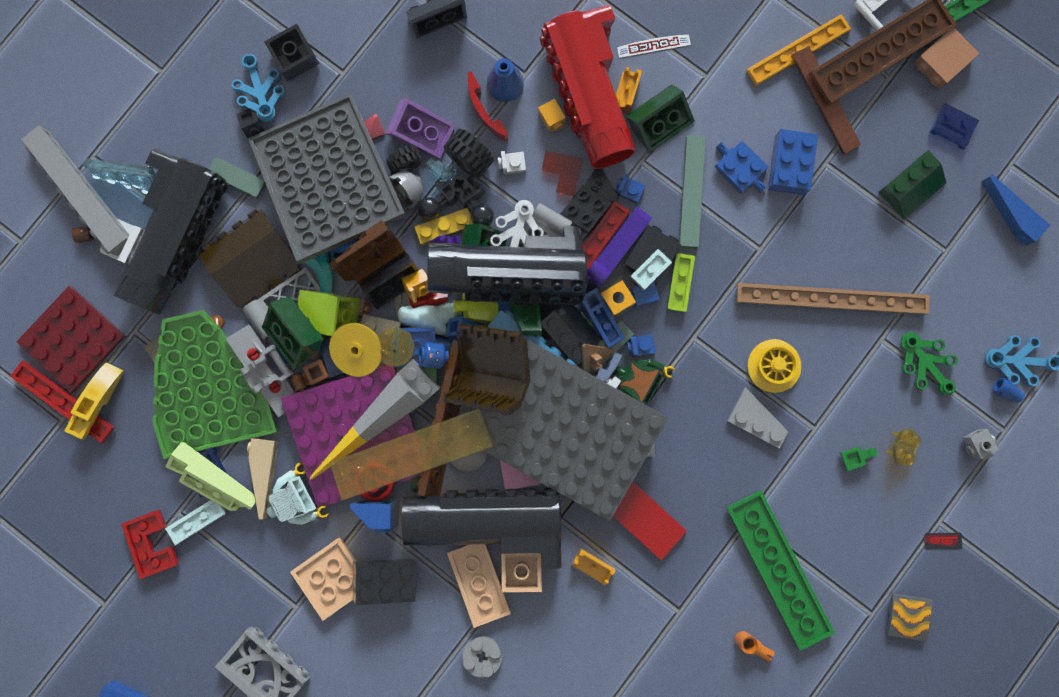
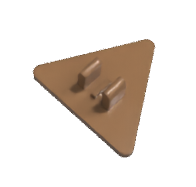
M583 344V370L593 375L598 369L603 367L602 364L612 355L614 350L607 347Z

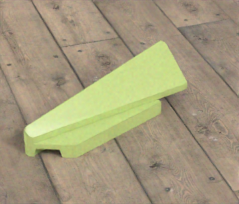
M181 442L174 450L165 466L182 474L179 480L180 483L229 511H236L239 507L251 509L256 502L255 495L184 442Z

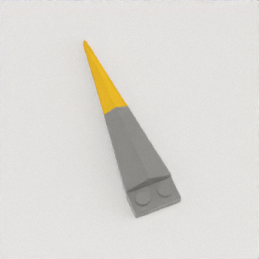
M412 359L390 381L311 475L310 479L315 478L422 405L440 387Z

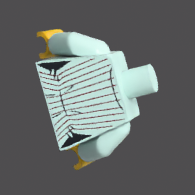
M298 463L294 471L290 470L277 479L273 488V494L269 496L272 506L267 509V513L271 518L277 516L281 522L287 520L290 524L303 525L316 520V517L324 518L328 516L329 513L325 515L320 513V509L327 506H321L318 511H313L316 507L300 476L296 477L298 474H306L305 470L303 472L298 471L303 463Z

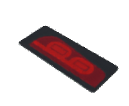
M925 533V549H961L962 533Z

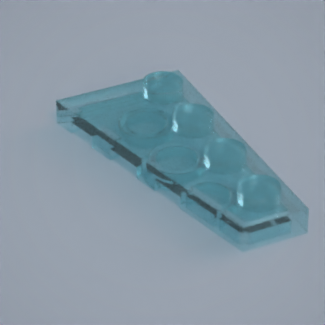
M86 159L83 163L93 178L113 184L117 181L129 189L134 186L140 188L141 192L146 194L156 175L153 168L149 166Z

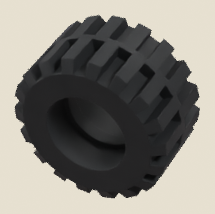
M460 128L443 146L446 154L455 164L476 178H480L494 162V157L490 150L473 134Z

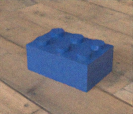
M786 129L778 131L774 140L768 190L806 195L811 190L818 134Z

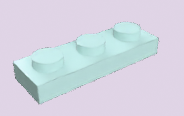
M210 500L165 529L173 543L178 545L227 514V511L221 505Z

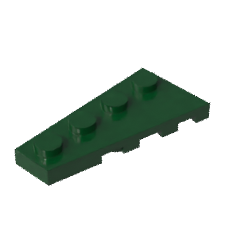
M509 303L519 331L523 335H541L542 326L539 304Z

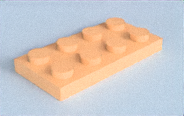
M486 544L465 545L447 552L474 628L511 614Z

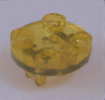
M394 327L386 329L379 335L380 353L382 354L381 361L388 366L397 367L411 360L414 355L415 344L408 331Z
M904 428L900 433L893 431L892 435L896 437L893 451L887 449L886 453L893 456L894 462L897 465H913L916 449L921 444V437L917 436L914 429Z

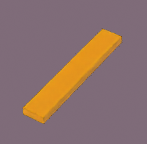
M841 14L748 68L746 72L756 87L794 65L795 63L791 58L793 53L807 46H810L814 53L849 33L851 27Z

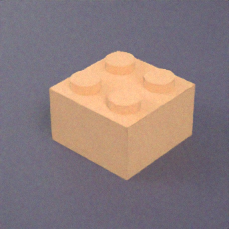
M541 553L501 554L502 592H542Z

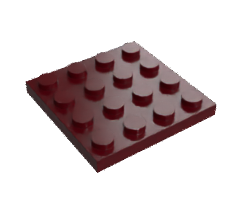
M68 286L16 342L67 390L74 393L123 341L126 335L72 286Z

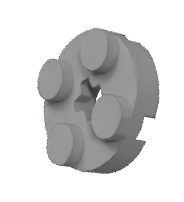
M479 636L474 638L464 648L463 665L470 674L476 677H490L501 665V649L498 643L491 637ZM483 651L486 652L485 656L488 659L481 662L477 654H481Z

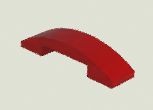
M471 71L468 72L469 94L477 116L492 134L505 142L508 141V133L500 119L492 122L477 95L481 94V87Z

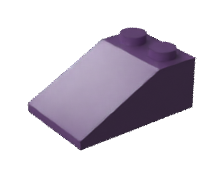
M405 98L399 101L385 134L408 146L415 145L417 150L441 159L444 152L443 146L449 140L455 124Z

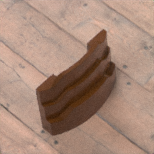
M380 220L365 230L359 236L360 240L351 245L344 254L336 258L329 266L344 281L356 280L361 285L366 279L375 276L383 268L389 267L408 253L386 223Z

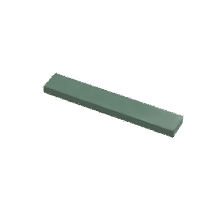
M687 135L679 238V243L682 245L680 247H699L705 136Z

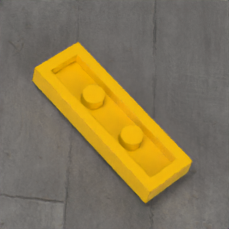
M468 208L417 225L415 230L422 246L439 235H446L447 237L464 231L465 225L473 223L470 219Z

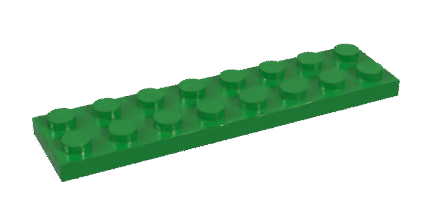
M762 490L725 507L798 650L802 651L835 634Z

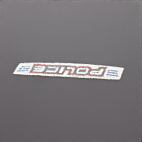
M676 35L617 47L619 58L687 46L691 45L689 35Z

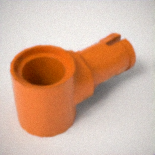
M740 631L735 635L734 642L736 646L746 654L757 655L766 662L772 660L768 655L774 657L775 653L773 650L762 645L759 640L755 639L748 632ZM749 639L748 644L743 646L744 641Z

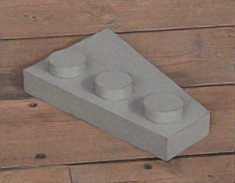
M745 387L727 422L780 449L788 431Z

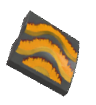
M892 593L888 607L890 616L885 631L887 636L927 642L932 617V599Z

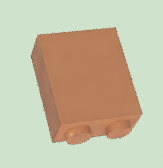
M952 28L925 51L914 64L921 73H924L930 79L931 84L937 86L940 90L980 53L955 28Z

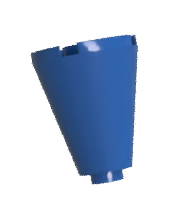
M499 59L487 78V88L490 95L498 101L507 102L517 99L522 93L524 80L520 71L509 59Z

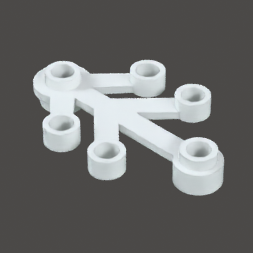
M521 200L515 205V211L504 217L499 216L495 220V225L498 228H504L508 222L518 218L516 226L490 238L492 246H499L502 241L511 236L513 237L510 247H518L520 239L524 244L525 237L528 236L523 228L525 220L532 230V236H535V230H539L540 236H543L542 228L537 226L532 217L534 212L532 203L527 200ZM522 206L527 207V213L521 211ZM498 219L504 220L503 226L498 224ZM494 237H497L499 239L498 244L493 243L492 240Z

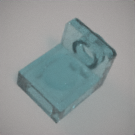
M431 158L426 163L428 170L442 182L450 181L456 175L457 169L454 163L446 170H444L445 166L438 160L435 162Z

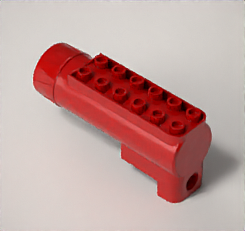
M610 5L585 12L570 11L563 13L550 22L544 23L543 28H541L542 36H540L542 48L545 47L547 52L548 65L551 64L553 69V80L559 86V97L565 103V114L571 120V131L573 134H576L577 139L582 138L583 147L594 169L616 165L636 153L630 129L627 126L608 74L614 58L606 37L610 35L611 26L615 21Z

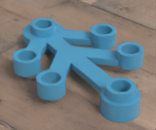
M246 54L242 58V64L249 71L254 88L244 84L239 79L233 80L231 85L235 92H244L257 98L259 105L249 101L243 95L237 98V104L242 109L249 108L255 111L261 121H271L276 115L274 106L279 98L285 96L286 92L283 86L277 85L273 88L274 93L268 102L265 96L273 83L280 80V74L276 69L269 70L268 77L261 86L256 70L258 61L253 54ZM242 100L246 101L244 104H240Z
M1017 335L1010 336L1003 347L991 349L985 355V361L988 366L998 368L1006 376V379L1010 381L1011 376H1014V385L1020 382V376L1013 373L1005 363L1013 364L1023 375L1025 384L1029 387L1037 386L1040 380L1025 365L1044 366L1050 371L1059 370V355L1048 356L1046 359L1025 357L1034 348H1038L1041 345L1038 337L1028 338L1026 345L1013 356L1006 354L1013 347L1021 344L1022 340ZM1013 338L1016 339V344L1012 343ZM1032 340L1035 341V346L1031 344ZM993 355L997 358L996 362L992 359ZM1051 360L1054 362L1053 367L1050 364ZM1031 377L1034 379L1033 384L1030 382Z

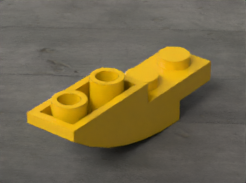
M105 363L100 368L70 412L73 415L64 430L65 432L85 440L102 406L107 405L124 373L123 370L108 363Z

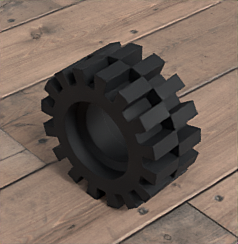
M409 145L403 149H398L399 151L393 152V155H389L385 162L393 175L399 171L411 172L413 168L416 169L417 165L421 164L423 159L416 146Z

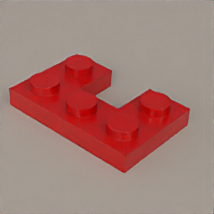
M161 509L121 524L139 579L179 565L173 546L154 552L149 534L167 528Z

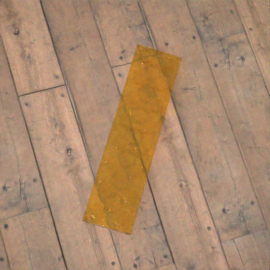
M476 409L332 461L330 465L341 499L346 500L491 448L493 444L481 409Z

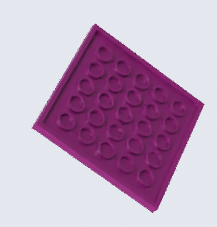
M394 363L377 367L366 376H348L281 398L318 508L359 496L360 494L355 486L356 475L363 466L370 463H379L386 466L393 474L394 484L422 476V463L425 458L411 415L408 413L315 478L310 479L316 469L396 376L397 372ZM371 469L376 477L388 479L383 471ZM364 473L361 479V486L365 492V482L368 479L366 473ZM372 480L371 484L377 486V482Z

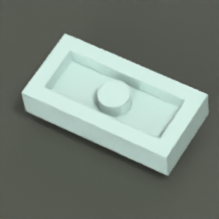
M657 249L631 275V278L645 290L672 262Z

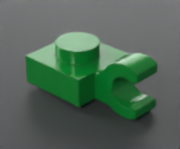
M860 446L839 452L846 471L867 465L865 459L878 455L875 448L871 447L861 451Z

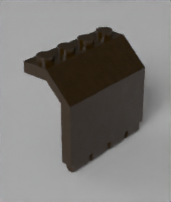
M262 208L258 211L257 209L251 211L247 215L248 218L243 222L241 220L235 222L231 226L233 229L227 233L223 231L215 237L217 240L213 243L207 242L200 247L199 257L205 267L237 308L240 306L244 308L248 303L254 301V296L259 299L270 292L269 285L276 288L287 280L284 276L285 274L291 278L301 271L294 254L275 231Z
M461 323L459 330L456 331L461 372L456 386L443 394L444 402L468 406L470 409L477 408L486 412H497L504 416L512 415L513 412L522 406L530 383L527 339H523L522 332Z

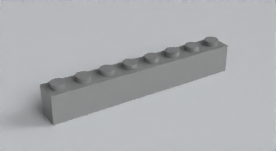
M38 125L21 139L26 145L24 148L30 155L35 156L37 159L35 161L41 169H45L47 172L46 177L58 186L57 191L69 200L68 205L75 212L79 213L80 216L78 218L84 225L89 226L91 229L89 231L95 239H99L102 243L100 245L107 254L111 253L119 256L130 234L52 134Z

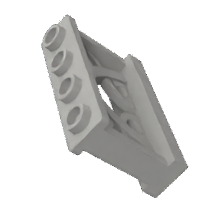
M252 626L246 629L215 666L216 669L248 697H279L280 691L290 693L287 697H294L310 678L304 667L297 666L289 654H283L274 641L267 640L259 628ZM247 640H253L257 644L256 649H252L251 645L249 646L248 651L250 655H247L244 650V644ZM239 649L242 658L233 663L229 659ZM253 661H271L274 668V681L262 680L258 683L253 681L255 677ZM245 664H248L250 668L249 675L243 672V669H248ZM287 674H292L296 678V685L294 687L287 688L282 686V682L289 683L292 681L287 679ZM264 685H271V686H273L274 688L268 687V688H269V692H266V691L263 689V686H264Z

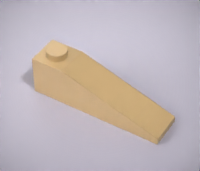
M251 438V442L247 446V453H249V464L258 517L263 520L268 518L267 509L270 507L269 496L272 494L279 441Z

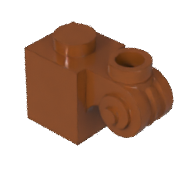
M319 359L303 367L305 373L294 374L290 381L293 383L292 386L295 392H301L311 385L316 387L332 378L329 377L325 361Z

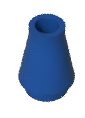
M1000 378L993 386L996 395L1013 400L1016 403H1020L1025 397V394L1009 379Z

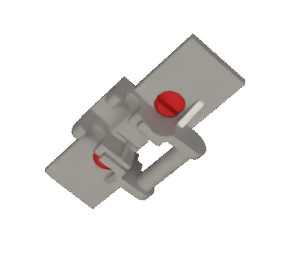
M247 325L225 340L244 366L239 371L254 394L260 391L277 417H280L286 413L281 398L295 393L286 380L294 372L289 370L275 349V344L265 348L251 326ZM269 352L283 375L278 377L270 369L264 356L266 353Z

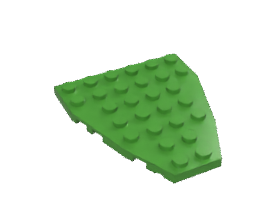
M204 310L162 320V333L159 336V349L154 365L155 398H153V405L155 407L152 423L163 459L170 458L181 442L186 443L195 451H200L278 431L272 408L260 391L254 394L239 371L244 366L225 340L228 338L227 335Z

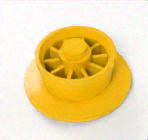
M348 323L339 327L331 337L329 344L330 355L334 364L342 372L351 376L361 377L372 373L379 366L382 359V346L377 334L367 326L358 323Z
M776 339L764 341L758 344L749 355L747 364L749 376L757 387L766 392L779 393L786 391L800 377V357L797 351L784 341Z

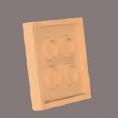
M340 537L290 572L322 621L353 600V562L357 561Z

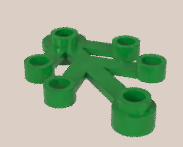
M912 332L904 334L900 341L902 348L905 350L902 372L906 375L915 372L916 367L912 363L913 355L915 354L918 357L917 378L914 382L915 388L923 390L928 387V381L925 379L927 368L939 383L937 386L938 392L945 396L953 394L956 390L955 383L947 380L933 363H941L950 367L958 363V358L953 354L947 356L925 354L920 348H932L934 351H942L945 348V342L941 339L934 341L922 340L917 334ZM910 338L914 341L913 345L909 344ZM937 342L941 344L940 349L936 347ZM949 357L953 359L952 364L948 361ZM907 365L911 367L910 372L906 370ZM920 380L924 383L923 387H920L918 384ZM947 384L951 387L950 391L946 389Z

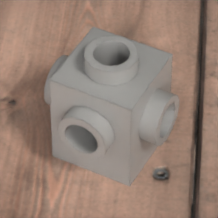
M978 429L962 437L966 444V451L973 459L987 460L994 456V452L999 450L995 437L990 434L988 429Z

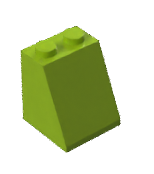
M312 290L299 291L298 306L320 334L333 336V333L339 327L348 323H357L360 298Z

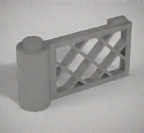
M541 203L532 215L537 226L547 233V235L543 236L562 237L563 226H572L573 224L572 221ZM527 224L525 232L529 236L528 231L530 230V227ZM521 239L519 241L518 247H520V245L523 244Z
M306 267L258 300L248 303L242 309V312L264 342H271L269 336L262 329L268 306L264 301L270 297L278 298L277 300L286 298V296H282V291L287 286L294 287L291 297L293 301H298V298H295L297 288L320 292L319 285ZM304 274L309 278L308 287L297 285L298 279Z

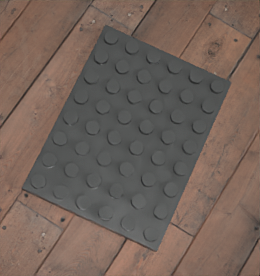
M351 93L248 138L298 264L359 238L365 230L380 220H383L388 225L406 217Z
M529 340L527 347L530 383L522 406L509 416H504L497 412H489L472 445L610 521L666 424L668 417Z

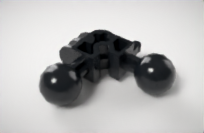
M456 176L449 182L436 181L435 187L441 194L435 198H423L418 204L419 216L424 220L432 221L438 218L442 206L448 203L452 207L456 204L457 197H460L462 206L464 208L469 207L471 210L470 219L473 224L480 223L489 226L494 220L492 208L478 202V199L484 195L485 190H479V182L473 183L474 176L468 178ZM457 185H460L461 187L463 186L464 191L462 190V188L460 189L459 187H457Z

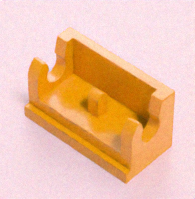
M626 67L625 72L622 73L616 96L623 111L630 112L642 70L637 69L636 72H631L630 67Z
M580 548L571 564L603 585L609 583L611 575H614L616 571L614 567Z

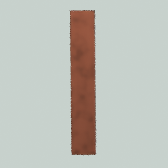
M810 46L793 53L791 58L841 153L844 155L861 146L839 101L837 100L828 105L809 75L812 70L820 66Z

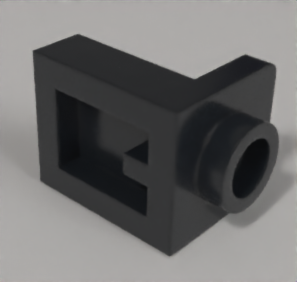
M247 109L236 114L240 127L247 138L265 131L255 111Z

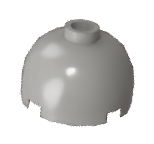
M399 171L389 177L400 203L402 202L406 206L404 209L410 210L420 202L423 197V183L419 176L408 171Z

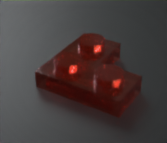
M549 151L545 152L542 171L560 175L556 193L575 196L582 158Z

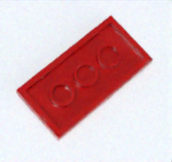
M634 482L631 483L613 515L614 518L661 560L687 532Z

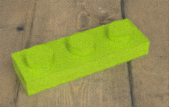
M675 254L667 310L687 312L695 256Z

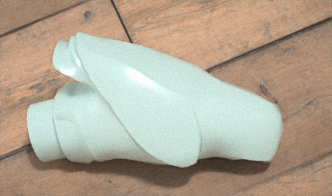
M447 302L439 306L423 305L416 308L409 305L401 307L398 311V319L402 324L413 328H435V334L444 337L446 336V325L449 319L462 316V312H454L453 303Z

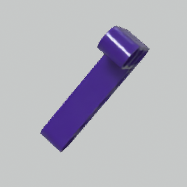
M637 206L598 259L588 269V285L592 288H597V290L600 288L651 221L652 217Z

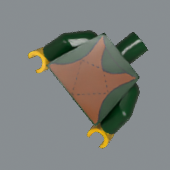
M653 359L638 360L636 363L630 362L627 369L617 366L614 376L621 379L618 386L622 388V392L648 405L662 377H673L667 374V370L675 371L673 366L665 367L664 364Z

